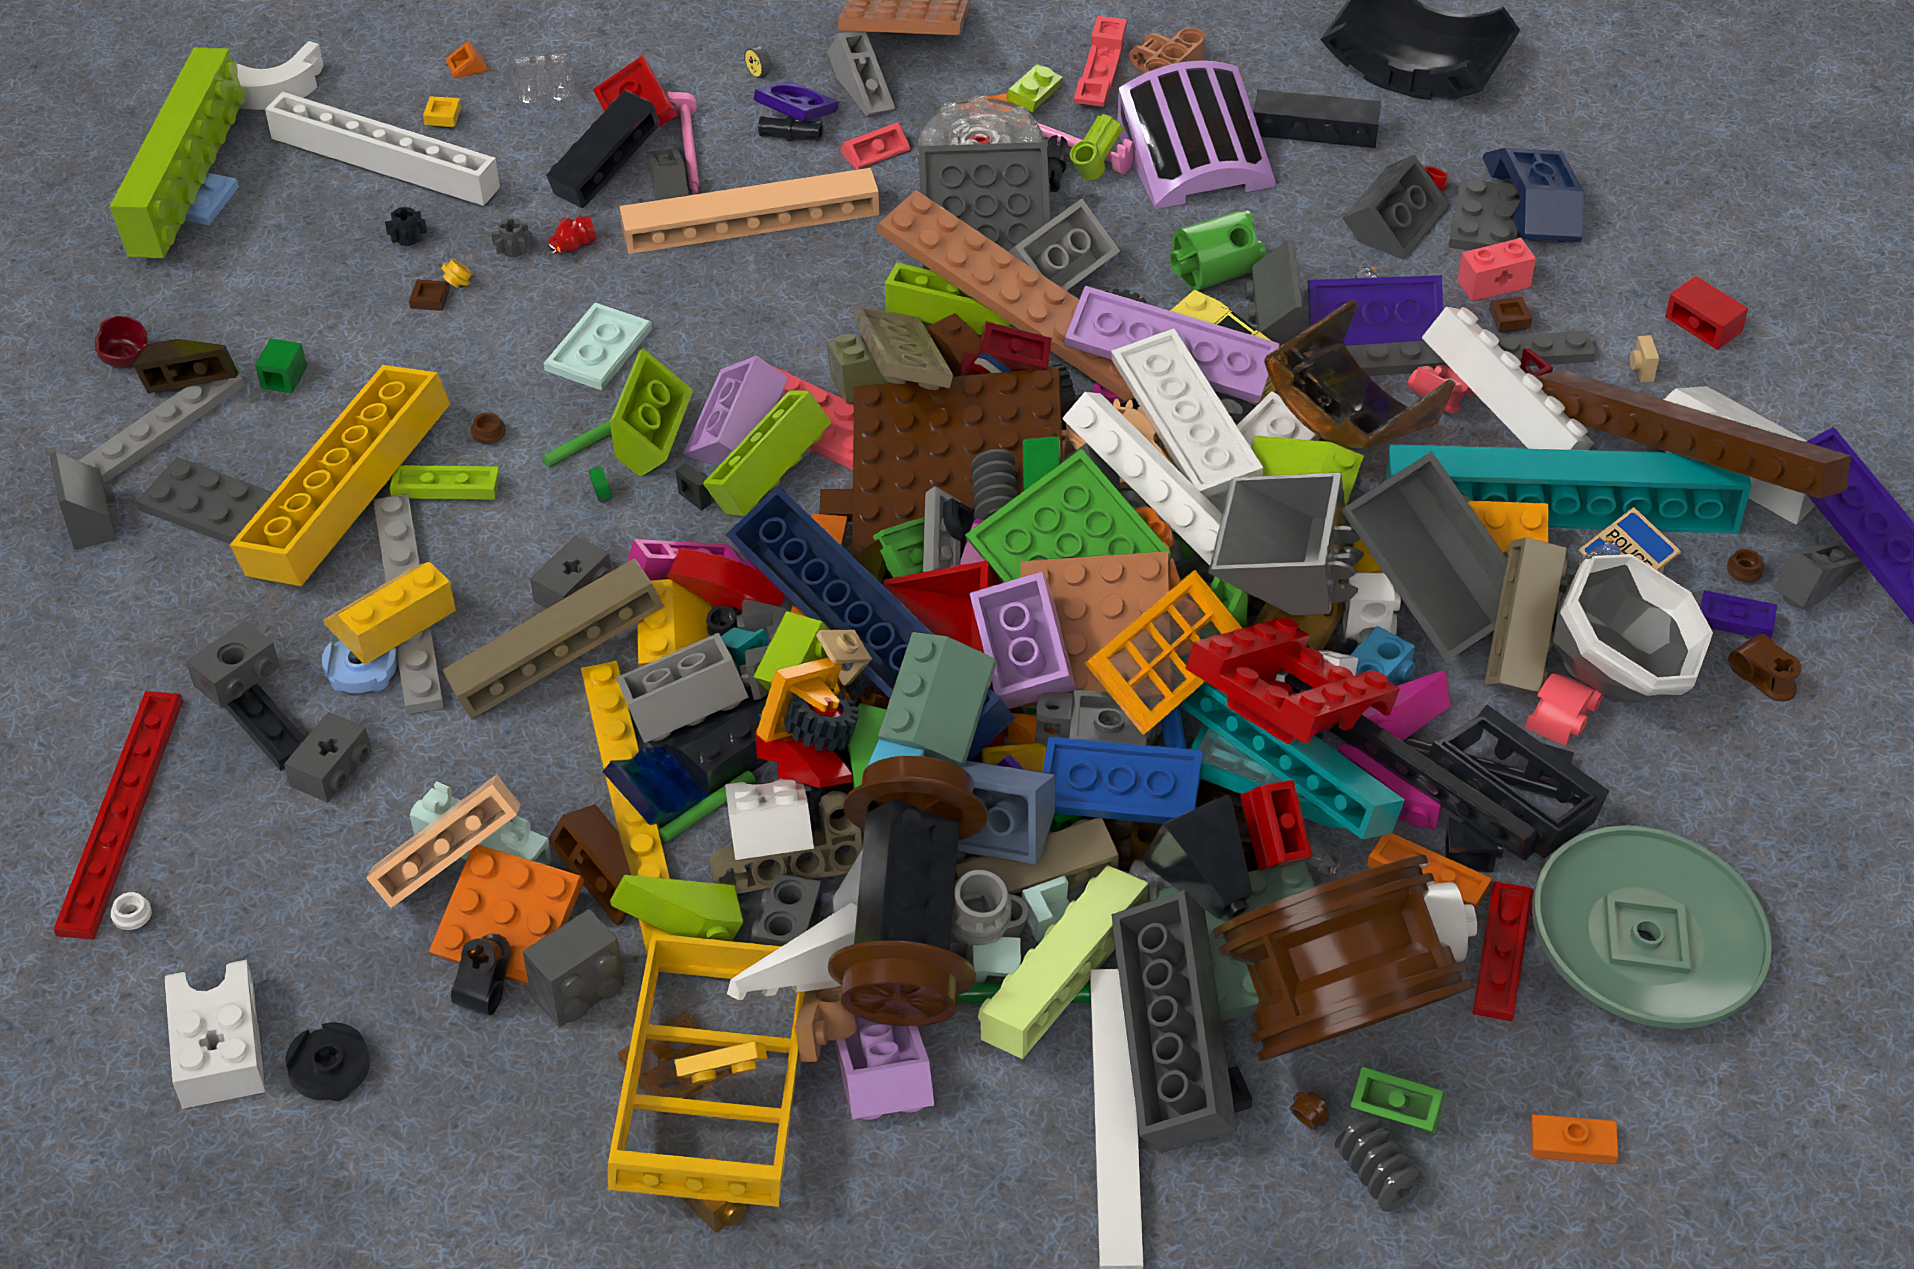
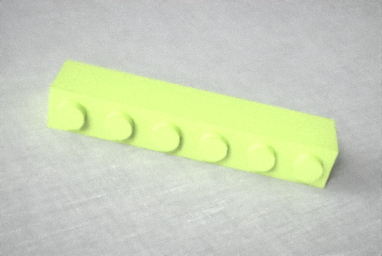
M1109 865L1103 869L1097 878L1092 877L1084 893L1077 901L1073 900L1069 903L1064 916L1058 923L1050 925L1035 949L1031 948L1026 953L1019 968L1013 974L1009 973L1005 977L999 991L992 999L988 998L984 1001L978 1014V1019L981 1021V1040L1023 1059L1090 980V970L1099 969L1116 949L1111 914L1147 903L1148 882Z

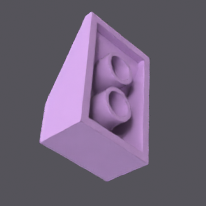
M855 1015L857 1031L850 1037L834 1040L852 1120L859 1118L872 1120L879 1118L882 1114L899 1111L912 1113L921 1110L923 1107L934 1106L930 1063L918 1027L881 1024Z

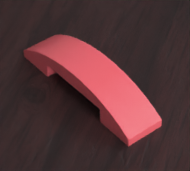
M1097 16L1091 36L1090 52L1083 76L1078 81L1074 103L1101 107L1106 105L1119 66L1127 26L1126 19Z

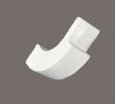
M308 41L289 61L274 68L255 69L237 64V76L246 95L245 103L240 108L263 110L281 92L302 98L313 92L317 88L315 76L319 75L324 67L319 44Z

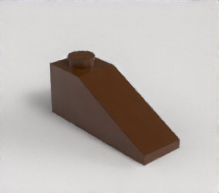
M956 313L928 326V333L951 370L953 377H958L960 375L962 354L964 351L977 354L980 347V338Z
M596 804L562 815L548 838L549 844L569 869L584 879L583 886L616 926L620 925L628 914L611 906L610 900L623 876L631 875L619 832Z

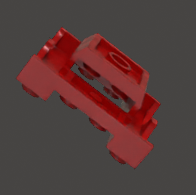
M1278 617L1274 620L1257 623L1256 625L1196 641L1193 644L1185 667L1189 672L1227 695L1228 708L1286 744L1298 740L1305 744L1310 743L1314 735L1330 730L1339 721V728L1344 731L1351 729L1361 714L1370 706L1380 711L1381 714L1389 716L1400 691V688L1388 682L1387 676L1380 672L1369 670L1353 676L1349 669L1335 666L1326 661L1319 651L1306 648L1310 634L1298 628V624L1295 621L1285 617ZM1279 668L1313 687V689L1298 694L1293 692L1289 684L1275 680Z

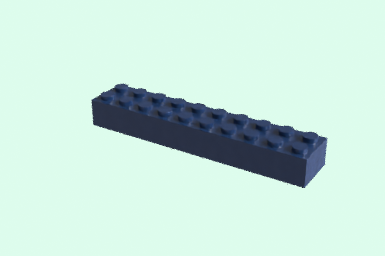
M778 485L725 535L739 552L803 616L822 621L830 630L856 631L872 658L861 671V674L890 701L912 632L934 634ZM990 688L966 761H971L1015 719L1001 698Z

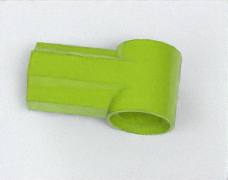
M1105 114L1098 116L1084 140L1079 141L1071 148L1070 158L1080 177L1085 180L1093 181L1101 177L1105 171L1104 160L1123 131L1122 125L1111 116Z

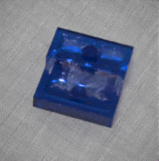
M663 747L641 748L633 759L612 760L602 771L649 825L676 819L708 797Z

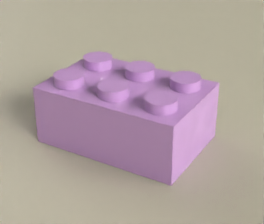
M1042 572L970 593L984 653L997 660L991 680L994 693L1001 698L1008 709L1038 701V695L1042 693H1066L1077 689L1052 591Z

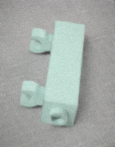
M436 781L434 784L435 789L431 788L422 800H418L414 804L410 813L414 835L461 801L452 797V789L449 786ZM519 816L512 818L513 823L508 821L478 844L547 866L552 861L548 838L531 831L530 822ZM471 850L462 855L461 858L467 860Z

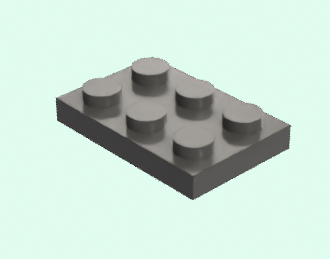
M1462 178L1449 248L1470 251L1516 239L1518 229L1512 218L1521 200L1516 187L1512 184Z

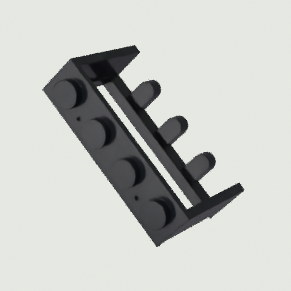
M1486 705L1477 717L1440 741H1433L1427 756L1428 759L1536 829L1534 852L1543 859L1595 823L1609 793L1608 789L1489 705ZM1485 729L1499 739L1494 749L1498 759L1505 760L1516 751L1529 761L1524 772L1525 777L1529 781H1536L1545 772L1559 782L1555 792L1558 802L1564 804L1571 800L1575 794L1582 798L1583 801L1560 818L1555 819L1462 751L1479 741Z

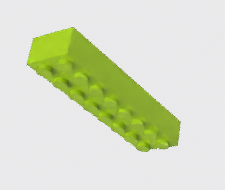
M193 48L109 206L128 257L165 258L170 246L175 242V236L181 224L185 222L186 214L191 204L196 200V194L201 184L206 180V174L210 166L215 162L216 155L226 140V135L231 125L235 123L236 115L241 105L245 103V90L240 85L237 76V64L232 60L229 48Z

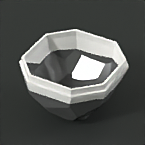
M1632 554L1604 555L1585 559L1573 576L1559 604L1553 646L1563 658L1566 670L1574 678L1604 694V697L1613 702L1635 703L1676 699L1692 689L1713 632L1690 591Z

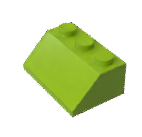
M644 348L638 352L610 420L615 458L640 477L667 460L694 391Z

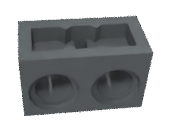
M775 874L771 889H764L761 900L763 915L761 920L756 919L754 921L751 942L762 945L784 946L815 926L823 904L821 881Z

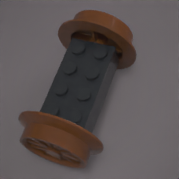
M895 756L881 759L870 764L864 770L862 785L851 790L844 799L843 810L846 817L854 825L864 830L855 937L853 945L844 947L831 955L827 968L829 975L842 985L841 1003L843 1007L860 1018L895 1026H925L940 1023L954 1016L957 1011L958 995L971 989L976 981L974 967L967 960L949 950L958 840L968 838L983 829L987 822L988 811L985 804L973 795L974 781L970 774L953 763L924 756Z

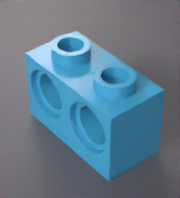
M1377 626L1350 655L1358 658L1355 675L1372 670L1387 676L1388 682L1395 686L1400 681L1406 682L1415 669V662H1413L1415 645Z

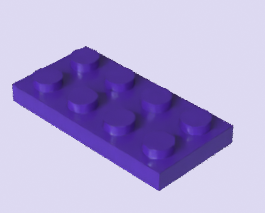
M1442 275L1307 281L1310 348L1424 341L1422 336L1443 311Z

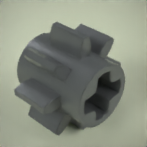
M515 218L502 220L498 223L499 231L491 232L492 242L496 246L497 254L503 253L508 257H518L523 253H527L526 246L533 245L532 233L528 231L527 223H522Z

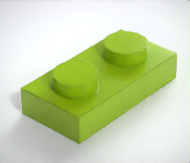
M1036 64L1009 88L1006 99L1033 112L1061 86L1063 77L1054 73L1048 67Z

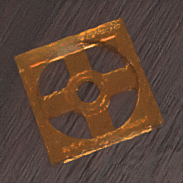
M686 1011L662 1025L700 1029ZM647 1039L644 1053L651 1049L659 1059V1065L645 1074L640 1072L638 1084L647 1095L691 1099L731 1074L732 1071L731 1068L717 1071V1079L692 1084L691 1078L678 1077L677 1070L668 1068L667 1063L671 1059H681L719 1049L713 1045L691 1044L683 1050H674L667 1041ZM630 1045L617 1052L618 1060L625 1069ZM669 1079L677 1080L682 1088L667 1089L658 1087V1085Z

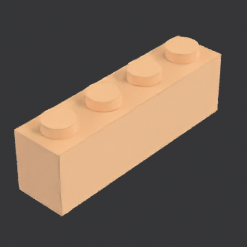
M496 774L372 866L366 878L388 906L392 908L514 818L521 804Z

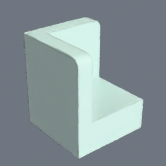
M1065 876L1022 891V899L1028 907L1026 923L1036 941L1043 940L1049 926L1058 923L1069 905L1067 899L1069 883Z
M1001 936L998 940L986 945H968L965 952V960L975 969V982H984L987 975L1006 977L1009 973L1013 974L1021 965L1020 938Z

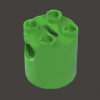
M1237 210L1175 230L1172 236L1173 251L1169 255L1170 265L1175 275L1181 276L1192 291H1198L1251 274L1252 266L1266 256L1264 244L1257 239L1252 214L1248 210L1244 212Z

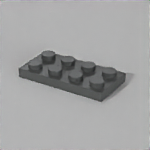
M176 457L138 498L136 504L139 511L231 544L274 492Z

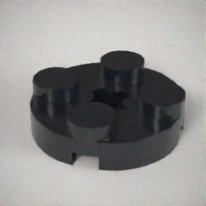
M329 1022L321 1024L323 1029L315 1030L312 1033L309 1032V1029L305 1030L292 1041L285 1057L290 1083L300 1094L315 1100L330 1099L332 1101H341L346 1099L351 1091L356 1089L366 1078L370 1068V1054L358 1030L347 1024ZM331 1055L335 1056L336 1062L331 1066L323 1067L319 1062L321 1059L328 1060Z

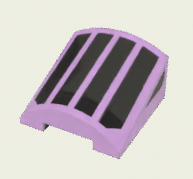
M1217 61L1181 62L1149 71L1119 87L1118 122L1123 127L1119 137L1122 143L1124 139L1134 142L1133 165L1155 209L1186 204V195L1236 185H1242L1245 192L1275 187L1276 181L1238 66Z

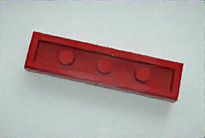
M1497 881L1493 882L1472 1011L1474 1015L1513 1022L1533 888Z

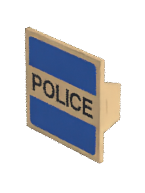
M1634 507L1578 549L1586 559H1591L1593 556L1632 554L1662 574L1664 566L1681 553L1668 538ZM1611 537L1614 542H1607V539ZM1609 544H1615L1619 551H1608Z

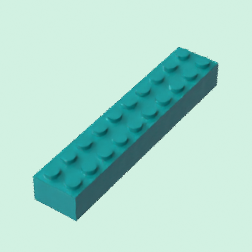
M1389 444L1384 479L1386 481L1432 451L1463 496L1467 495L1470 501L1548 504V528L1604 530L1634 507L1660 532L1739 534L1752 486L1749 476L1675 453Z

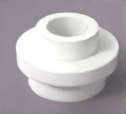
M134 892L120 895L114 901L111 909V918L114 925L122 930H134L142 927L148 922L152 914L149 901Z

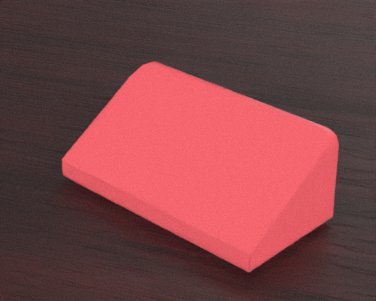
M899 122L845 141L840 148V152L856 170L911 150Z

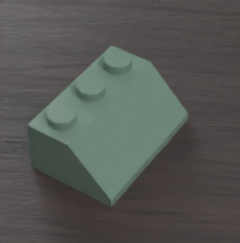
M912 632L878 735L879 739L924 750V757L937 758L957 766H965L997 660L947 636Z

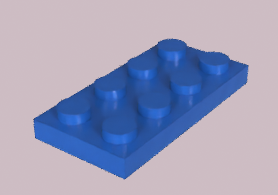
M1048 737L1042 773L1055 775L1054 814L1163 824L1196 809L1203 764V751Z

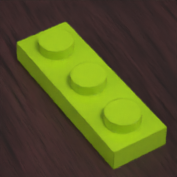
M400 465L392 476L390 484L391 497L408 494L409 499L495 500L500 480L499 466Z

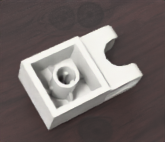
M782 778L775 782L759 785L746 784L745 782L725 784L735 860L814 849L804 784Z
M247 960L226 964L225 979L218 987L208 991H196L189 987L185 972L166 975L165 990L172 1082L182 1109L265 1092L254 985Z

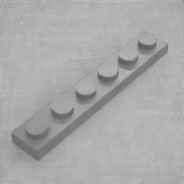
M238 375L237 378L185 387L79 461L100 469L104 483L110 481L245 387L243 377Z

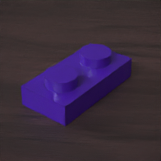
M1704 590L1700 610L1711 629L1752 637L1757 634H1764L1770 639L1772 638L1777 604Z

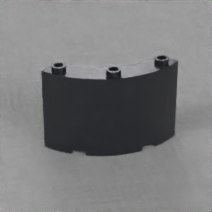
M1348 0L1320 40L1346 67L1349 64L1352 65L1355 69L1365 74L1363 79L1380 88L1419 99L1431 100L1433 96H1448V99H1456L1472 95L1484 89L1521 30L1504 7L1486 13L1457 14L1430 7L1418 0Z

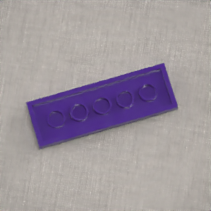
M1832 427L1806 442L1851 455L1847 489L1844 492L1821 499L1807 496L1914 625V522L1839 432Z

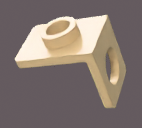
M820 630L816 634L831 662L841 664L854 663L849 671L845 670L842 665L838 677L843 685H850L872 660L855 630Z

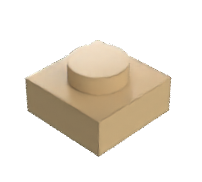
M1651 335L1638 336L1635 350L1630 352L1631 369L1637 371L1641 383L1654 382L1659 362L1657 350Z

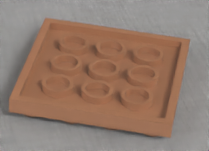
M848 0L838 18V30L960 35L969 10V0Z
M1168 551L1021 561V578L1042 572L1050 585L1077 687L1076 690L1107 692L1085 665V662L1171 590L1170 555ZM1166 611L1152 624L1168 644L1171 645V615ZM1146 629L1131 641L1148 664L1163 652L1162 648ZM1125 647L1109 660L1126 682L1130 681L1142 670ZM1168 657L1154 671L1172 692V661ZM1148 676L1132 688L1138 697H1149V700L1165 698ZM1038 701L1028 703L1022 706L1037 707Z

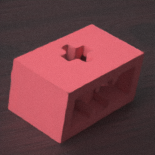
M1522 238L1462 252L1458 282L1471 301L1531 287L1536 258Z

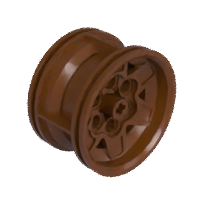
M1426 855L1398 860L1316 886L1240 915L1213 929L1216 939L1225 938L1226 941L1224 945L1219 947L1221 955L1223 957L1231 956L1233 960L1246 963L1259 1001L1252 1013V1017L1258 1032L1250 1035L1253 1044L1262 1042L1264 1050L1257 1053L1259 1062L1365 1028L1474 988L1472 979L1463 981L1460 975L1461 972L1468 970L1465 961L1456 963L1450 946L1440 942L1424 900L1429 892L1428 886L1435 883L1433 873L1423 874L1422 869L1429 865Z

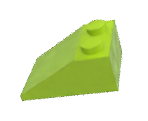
M1255 435L1250 447L1263 466V476L1342 473L1345 507L1347 506L1364 455L1332 442Z

